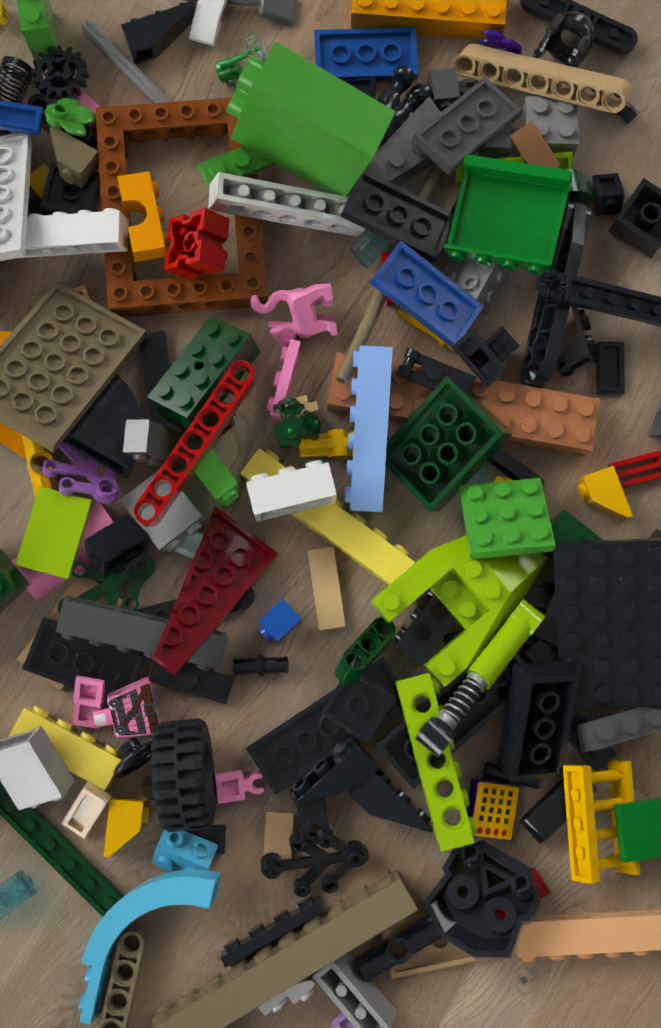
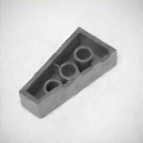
M430 97L380 147L365 170L397 186H401L433 165L434 161L412 142L413 135L441 113Z

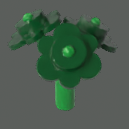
M284 398L273 406L274 411L286 415V417L281 419V424L276 425L274 428V434L280 438L278 444L283 449L288 448L289 445L292 447L299 446L301 437L305 436V434L310 435L311 439L315 441L318 440V434L321 433L319 419L314 414H310L309 411H304L300 418L292 417V415L301 414L305 408V405L295 398Z

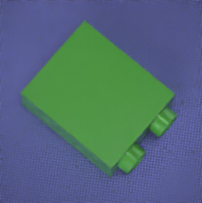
M276 41L265 62L251 54L237 81V89L226 110V113L238 119L230 139L324 192L345 197L373 159L396 112Z

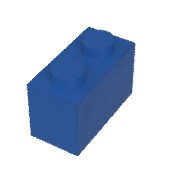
M282 598L258 621L262 625L259 631L269 642L275 639L280 643L302 622V618Z

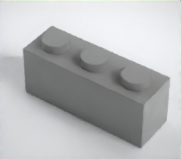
M348 953L314 973L312 977L355 1028L391 1027L398 1011L371 980L367 982L358 964Z

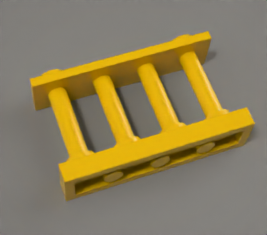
M610 760L607 763L608 770L591 772V765H563L572 881L589 884L600 883L599 870L616 867V872L641 875L640 860L626 863L620 861L614 804L634 801L631 761ZM609 782L610 799L594 801L592 784ZM611 810L612 827L596 829L595 812ZM614 839L615 855L598 858L597 841Z

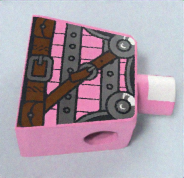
M149 677L140 679L107 694L109 708L93 712L96 728L113 724L116 737L152 735L154 728L159 725Z

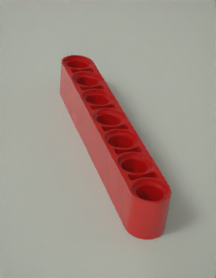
M239 360L231 365L135 504L134 516L142 525L154 527L161 522L253 388L255 372L249 362ZM240 371H247L250 374L249 378L245 381H239L235 376ZM225 393L234 395V400L229 404L220 402L221 396ZM208 416H217L219 421L215 426L208 427L204 424ZM194 438L203 440L202 446L197 450L189 448V443ZM178 461L187 462V468L182 473L173 471V466ZM161 484H170L171 491L168 495L159 496L157 494L158 487ZM148 506L154 507V516L149 520H144L142 518L143 509Z

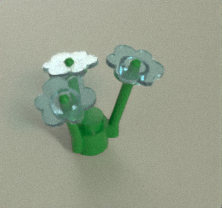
M254 33L247 38L248 41L245 44L246 51L234 57L216 62V72L221 82L228 81L230 86L236 85L239 79L238 75L241 74L239 61L250 57L251 54L265 62V51L262 49L261 41Z

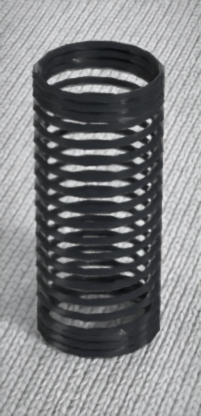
M4 56L1 60L0 75L4 76H0L2 80L0 81L1 101H6L1 98L3 97L11 102L22 104L23 98H25L26 90L33 77L31 74L32 67L19 58ZM8 76L13 77V78L19 80V81L22 82V83H19V82H17V81H15V80H12V79L9 78ZM6 80L11 81V82H13V83L19 85L20 87H17V86H15V85H13V84L7 82ZM6 85H9V86H11V87L17 89L18 91L13 90V89L7 87ZM4 89H7V90H9V91H11V92H13V93H15V94H17V95L11 94V93L7 92V91L4 90ZM2 93H5V94H7V95H9V96H11V97H13V98H15V99H12V98H10V97H8V96H6V95H4V94H2ZM0 130V136L11 134V131Z

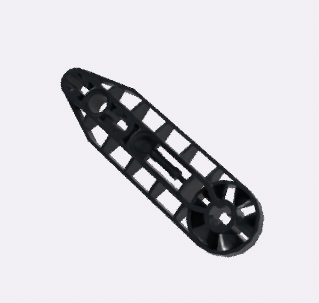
M574 199L567 200L551 269L553 271L556 270L560 273L576 276L578 274L592 212L591 208L586 206L585 203ZM550 278L546 279V287H548V290L550 289V292H554L556 289L555 282ZM539 293L522 361L521 382L526 386L543 388L550 380L557 365L570 305L545 299Z

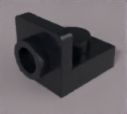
M619 174L593 175L591 184L596 198L595 215L619 214L625 195Z

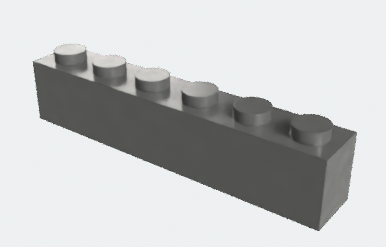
M66 595L63 600L56 632L62 633L61 637L65 639L78 640V637L88 639L89 643L95 646L115 645L119 651L132 653L133 650L143 652L144 656L153 658L169 619ZM214 630L188 662L197 664V668L206 671H213V668L220 669L228 640L227 632Z

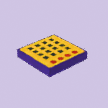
M479 779L471 780L470 805L467 806L468 818L473 817L476 825L477 834L473 835L474 838L512 842L521 786H511L507 783Z

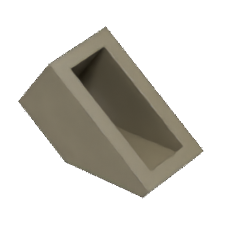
M52 126L50 128L51 142L59 175L67 183L83 188L99 167L98 151Z

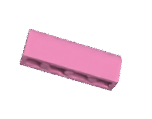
M97 501L92 505L76 558V562H83L87 567L92 562L87 554L84 539L115 522L101 502ZM17 557L12 560L14 565L16 564ZM79 565L75 568L74 572L78 574L85 568ZM16 566L30 583V586L26 588L27 591L38 601L68 580Z

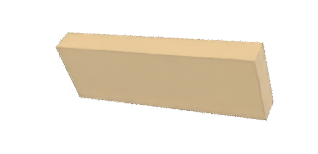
M334 547L307 550L319 631L346 627Z

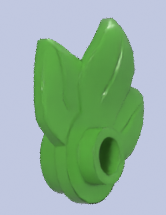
M74 98L59 99L57 103L48 105L45 110L48 124L55 128H64L66 132L77 136H86L84 126L96 122V115L87 107L80 106V102Z

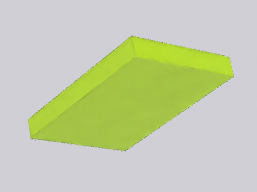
M39 486L15 565L70 580L93 501L74 495L64 496L59 491Z

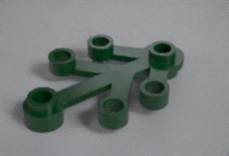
M140 554L121 566L126 570L117 575L110 573L105 577L97 569L87 567L83 562H76L72 572L75 578H88L102 582L77 597L93 601L108 592L105 604L116 606L122 584L132 579L129 595L124 598L122 604L123 608L129 609L125 603L128 599H134L136 606L129 610L136 611L139 607L138 596L142 582L153 575L155 569L154 561L150 556ZM144 562L147 566L146 570L139 572L136 569L137 563ZM79 565L85 568V572L82 575H76L74 572L75 568ZM64 598L61 599L58 604L59 614L61 612Z

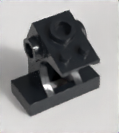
M501 326L487 340L480 337L474 329H470L451 348L485 387L488 388L509 370L504 361L520 345Z

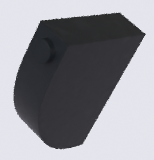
M118 374L113 377L62 443L119 475L128 478L136 461L133 460L132 455L123 453L126 420H142V414L134 393Z

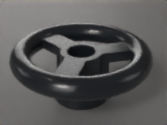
M134 737L125 742L118 749L123 759L114 768V776L116 778L125 777L147 763L152 757L151 745L153 740L141 745L138 739Z

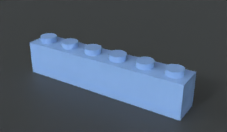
M359 345V351L353 352V367H358L357 378H352L351 395H356V406H350V422H355L354 433H349L348 449H353V460H347V476H352L351 487H346L345 503H350V510L383 512L393 347Z

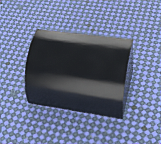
M128 513L84 539V544L91 562L98 572L105 577L147 551L149 535Z

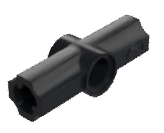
M428 914L403 930L391 933L386 940L355 957V960L368 982L391 967L406 963L412 955L441 939V936L438 934ZM402 942L406 945V948L402 953L396 954L390 949L392 944Z

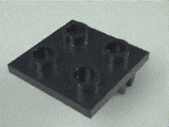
M572 305L571 308L579 338L558 357L557 364L560 363L557 370L565 377L571 376L575 369L587 363H595L593 355L598 354L594 339H592L591 334L588 335L587 330H591L588 315L584 309L580 310L579 307Z

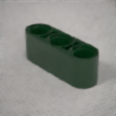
M382 617L376 618L349 646L335 668V676L339 682L346 685L354 684L381 655L396 632V627L392 621L387 623Z

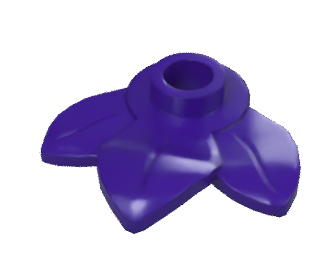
M485 30L484 35L486 39L478 40L479 44L486 47L522 54V48L516 41L506 39L501 32L496 30Z

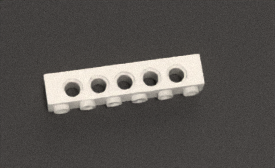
M218 172L209 186L208 209L212 211L358 237L366 230L340 217L348 198L345 196Z

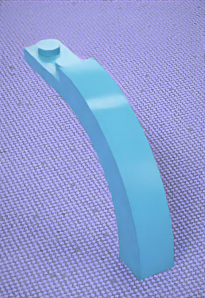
M188 869L158 875L133 888L104 915L93 931L81 963L90 966L85 975V982L88 983L87 990L83 993L79 1002L78 1009L82 1011L79 1022L91 1025L100 1014L113 953L126 927L139 916L159 907L183 904L209 909L216 901L222 873L210 870Z

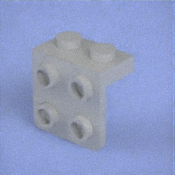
M450 258L442 273L484 306L480 313L488 315L492 306L497 302L498 295L504 284L508 282L511 270L502 268L501 264L496 263L485 266L477 264L473 259L465 258L464 261H457Z

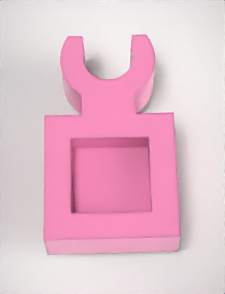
M242 770L214 774L218 804L246 800V791H250L253 794L264 792L262 785H252L255 779L263 778L260 771H252L247 777H243Z

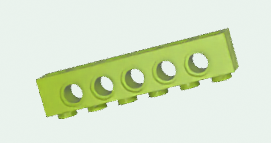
M425 673L395 681L438 847L442 852L475 843L473 835L477 834L476 825L473 817L468 818L465 806L470 805L465 788L460 789L458 778L462 777L458 760L453 761L450 750L455 749L453 739L442 752L444 762L440 767H432L430 765L429 759L433 753L415 739L432 716L436 717L440 710L444 709L443 705L438 706L436 694H440L436 677L431 678L430 673ZM420 696L427 697L430 703L429 708L425 712H418L414 705L415 700ZM443 780L450 781L452 786L451 791L447 795H440L437 792V785ZM449 809H457L459 812V818L454 823L445 822L444 815Z

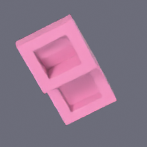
M83 676L76 677L73 703L75 704L73 725L99 729L96 728L93 712L104 708L105 680Z

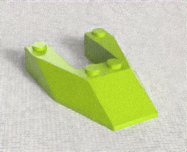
M466 535L431 549L372 599L370 603L382 618L389 623L426 590L430 589L464 629L423 665L433 678L436 677L441 687H446L470 666L487 647L517 605L524 599L547 558L541 552L471 559Z

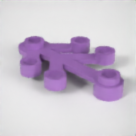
M61 443L58 448L64 452L74 465L60 463L54 459H47L43 463L42 471L47 477L53 478L58 474H65L89 480L90 483L77 482L70 477L62 478L59 481V492L64 496H70L74 492L91 494L98 502L105 504L115 502L120 496V488L114 480V471L103 466L105 473L104 477L101 478L96 472L98 462L89 457L86 461L77 450L64 443Z

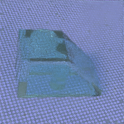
M22 869L0 884V919L37 893L32 879Z

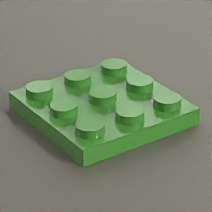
M541 478L459 486L471 559L551 552L555 549L556 544Z

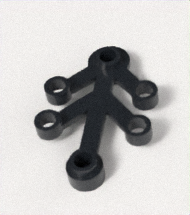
M324 828L317 833L319 846L307 840L305 835L300 832L293 833L289 837L290 849L293 852L299 853L304 851L310 856L282 860L279 854L270 852L261 857L260 867L262 874L268 879H276L284 871L310 868L293 883L295 894L298 897H306L311 892L310 885L331 864L338 865L331 873L322 876L321 885L324 892H335L339 887L338 880L351 867L356 868L364 865L369 858V852L362 842L352 840L346 843L335 836L331 829ZM333 847L338 852L328 853L322 848Z

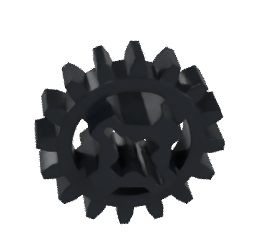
M61 45L57 46V51L47 47L48 54L46 55L39 52L41 60H33L35 69H31L34 85L39 89L40 94H47L52 100L55 97H58V99L64 97L73 98L72 95L74 93L81 96L80 87L87 88L86 79H89L87 64L85 60H82L81 54L79 52L73 54L71 47L63 51Z

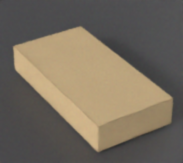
M88 781L61 824L84 839L110 800L111 795Z
M266 811L263 855L274 852L279 854L282 860L291 859L292 850L290 849L289 837L293 834V812Z

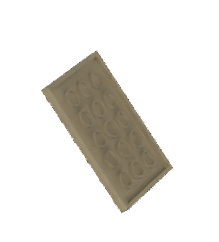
M56 281L0 345V422L54 453L144 340L146 330Z

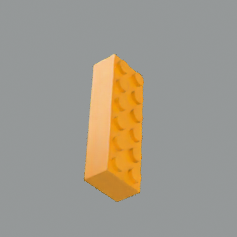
M352 0L351 29L416 27V34L486 39L484 31L488 29L496 30L503 34L507 0Z

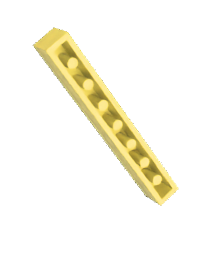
M259 448L240 472L242 479L249 482L252 481V476L267 473L268 477L278 475V471L286 467L278 462L280 458L271 450L267 449L264 452ZM338 499L333 504L291 514L388 586L416 563L408 557L409 552L399 544L392 546L386 541L387 536L377 528H374L372 531L365 526L364 523L366 521L357 513L353 512L350 515L343 510L344 504Z

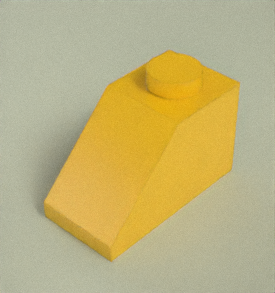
M614 466L590 473L578 480V494L582 500L585 499L588 506L620 521L633 516Z
M117 796L110 799L103 857H110L140 832L145 824H149L151 807H147V799Z

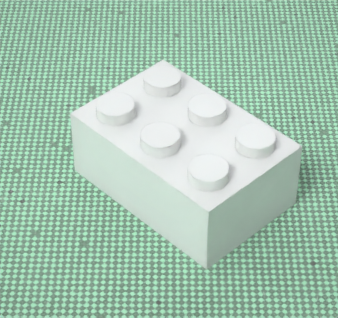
M316 460L306 463V468L295 470V467H287L279 470L278 475L268 477L267 473L252 476V481L246 482L256 521L259 522L336 503L337 494L329 462L322 464V460Z

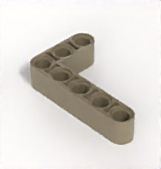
M140 926L129 927L119 939L99 1028H108L107 1024L110 1022L116 1023L119 1028H128L148 939L146 931ZM127 936H136L139 939L140 946H129ZM120 965H130L133 969V975H124L120 970ZM114 994H123L126 997L127 1003L118 1004L114 1000Z

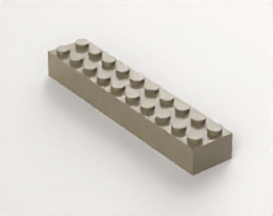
M390 869L386 870L376 877L377 882L368 887L366 884L359 886L352 891L353 896L344 902L342 898L334 901L327 907L329 911L320 916H314L304 922V926L299 929H292L283 934L276 943L272 945L268 943L254 951L256 955L247 960L245 957L230 965L231 970L224 974H221V972L213 974L206 979L205 982L207 984L197 990L196 986L185 991L181 995L182 999L172 1004L169 1001L156 1010L157 1014L152 1018L153 1021L150 1028H224L417 911L414 899L398 871L395 870L391 873Z

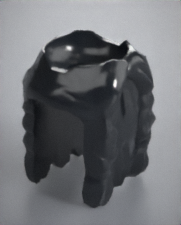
M566 12L555 15L552 21H550L543 39L539 42V47L534 50L532 57L540 59L548 51L554 58L566 63L567 66L577 68L589 54L592 42L595 41L594 27L589 17L581 12ZM573 28L579 33L580 41L575 47H568L562 42L561 35L564 29Z

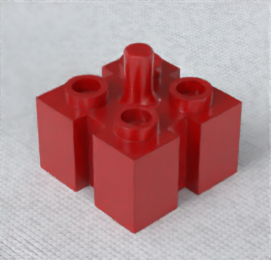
M207 208L192 211L190 217L183 214L170 218L167 239L171 240V248L166 249L164 270L188 280L203 277L204 273L211 275L223 272L228 253L222 246L228 240L230 219Z

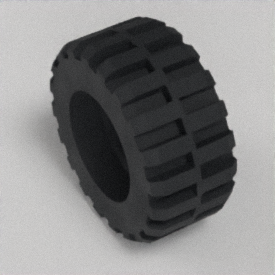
M199 718L161 722L154 728L153 743L151 745L153 795L159 823H161L162 829L168 832L207 829L214 824L216 811L215 767L208 726L205 721Z

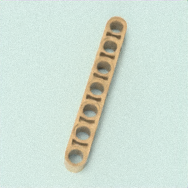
M478 44L467 45L454 61V68L463 77L474 78L479 81L486 77L495 85L610 113L620 112L633 93L631 84L622 78ZM539 75L543 76L545 80H542ZM563 81L568 82L570 86L565 85ZM588 87L593 88L595 92L590 91ZM613 93L619 94L621 98L615 97Z

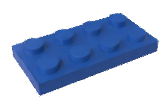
M416 27L314 30L315 65L341 80L375 77L377 81H390L393 71L399 65H405L412 69L415 74V80L418 79Z
M402 241L398 243L369 282L451 347L466 334L484 308L480 302Z

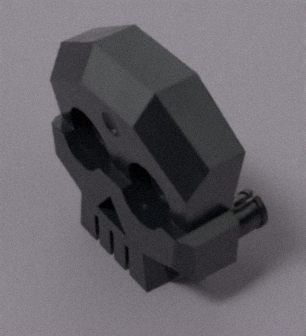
M484 840L454 848L442 867L445 875L423 901L438 934L475 959H512L523 926L531 925L541 906L532 869ZM489 874L503 882L490 887ZM461 888L468 889L466 897L458 895V891ZM503 910L506 916L503 920L499 921L495 918V914L497 911Z

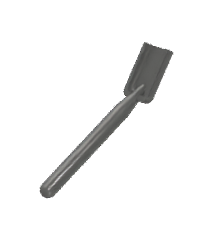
M228 0L227 4L259 6L258 14L260 17L291 27L297 0Z

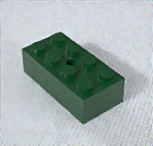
M210 315L147 398L160 415L188 429L231 365L239 360L252 364L260 354V350L250 333ZM246 371L238 372L235 378L240 380ZM225 393L221 396V403H223V401L226 399L229 393ZM213 415L208 416V417L205 419V421H204V424H205V425L207 424V422L210 420V418H211Z

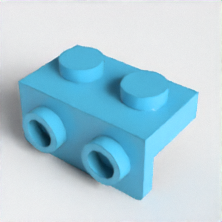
M164 830L157 844L152 863L167 872L188 869L209 870L218 845L186 831L168 832Z

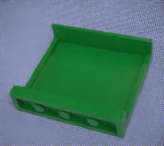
M465 154L463 162L465 171L448 243H444L446 255L457 261H464L465 258L473 259L477 264L489 266L491 263L501 264L502 268L508 270H517V267L524 268L536 275L550 271L571 188L572 170Z

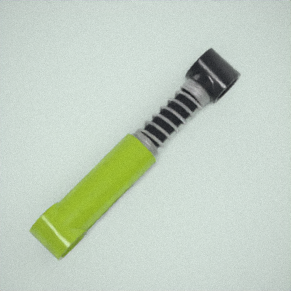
M522 599L501 629L467 671V680H463V686H459V691L454 692V698L449 699L450 703L445 704V710H440L436 717L432 716L415 739L438 757L454 738L453 730L458 726L457 722H461V716H465L464 712L470 710V704H475L474 699L479 698L478 694L480 692H484L486 688L492 687L521 646L541 624L545 615Z

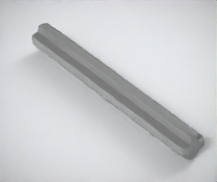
M87 20L82 25L83 33L151 103L171 102L92 20Z

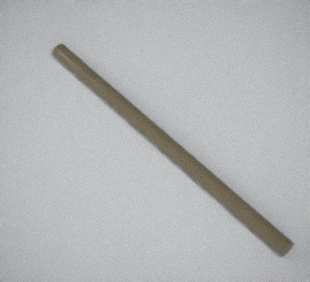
M435 162L419 194V197L429 202L444 172ZM377 289L335 378L341 384H348L355 369L353 367V352L359 351V345H366L387 297Z

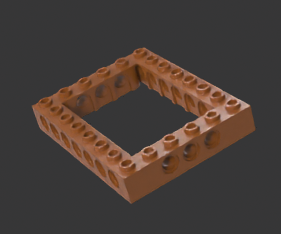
M232 97L96 107L102 212L106 208L117 209L129 220L128 227L133 226L130 219V211L124 212L117 177L129 174L127 170L129 153L126 148L125 134L128 135L132 142L143 143V140L163 139V141H169V138L189 137V139H194L195 136L208 135L222 137L228 132L229 150L232 151L242 147L243 145L230 139L238 121L237 118L226 113ZM258 172L247 176V178L259 180ZM234 215L239 273L203 275V277L190 280L177 277L137 281L128 232V251L105 253L108 310L121 317L248 308L251 307L250 300L253 295L258 296L261 304H266L268 301L262 219Z

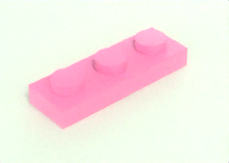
M290 339L289 346L283 347L280 361L284 362L282 371L276 372L273 386L277 387L275 397L270 396L267 405V411L270 412V418L273 421L280 422L283 417L280 412L273 410V406L278 404V401L288 398L301 350V341Z

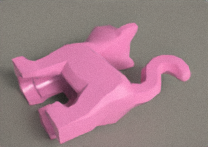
M330 283L316 284L305 289L298 287L289 291L279 290L272 293L266 304H261L257 295L251 297V307L258 314L272 312L279 301H286L288 303L292 317L291 322L268 321V326L272 328L270 334L274 336L275 341L282 348L289 346L290 339L309 338L325 331H329L332 336L338 335L334 316L330 314L316 315L315 306L318 304H324L326 307L333 306Z

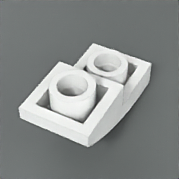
M198 0L191 26L190 40L211 46L215 45L222 26L221 17L228 0Z
M313 974L260 1005L258 1008L266 1016L271 1010L274 1013L277 1012L286 1003V996L293 1004L297 1003L300 999L305 1001L315 991L313 987L315 985V979L312 977Z

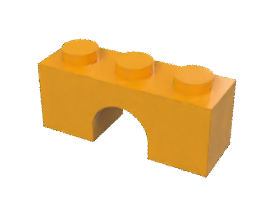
M150 171L117 176L124 212L139 211L146 216V219L141 224L128 227L134 262L165 257V247H170L169 239H167V230L162 231L160 222H165L162 205H156L155 197H159L157 181H151Z

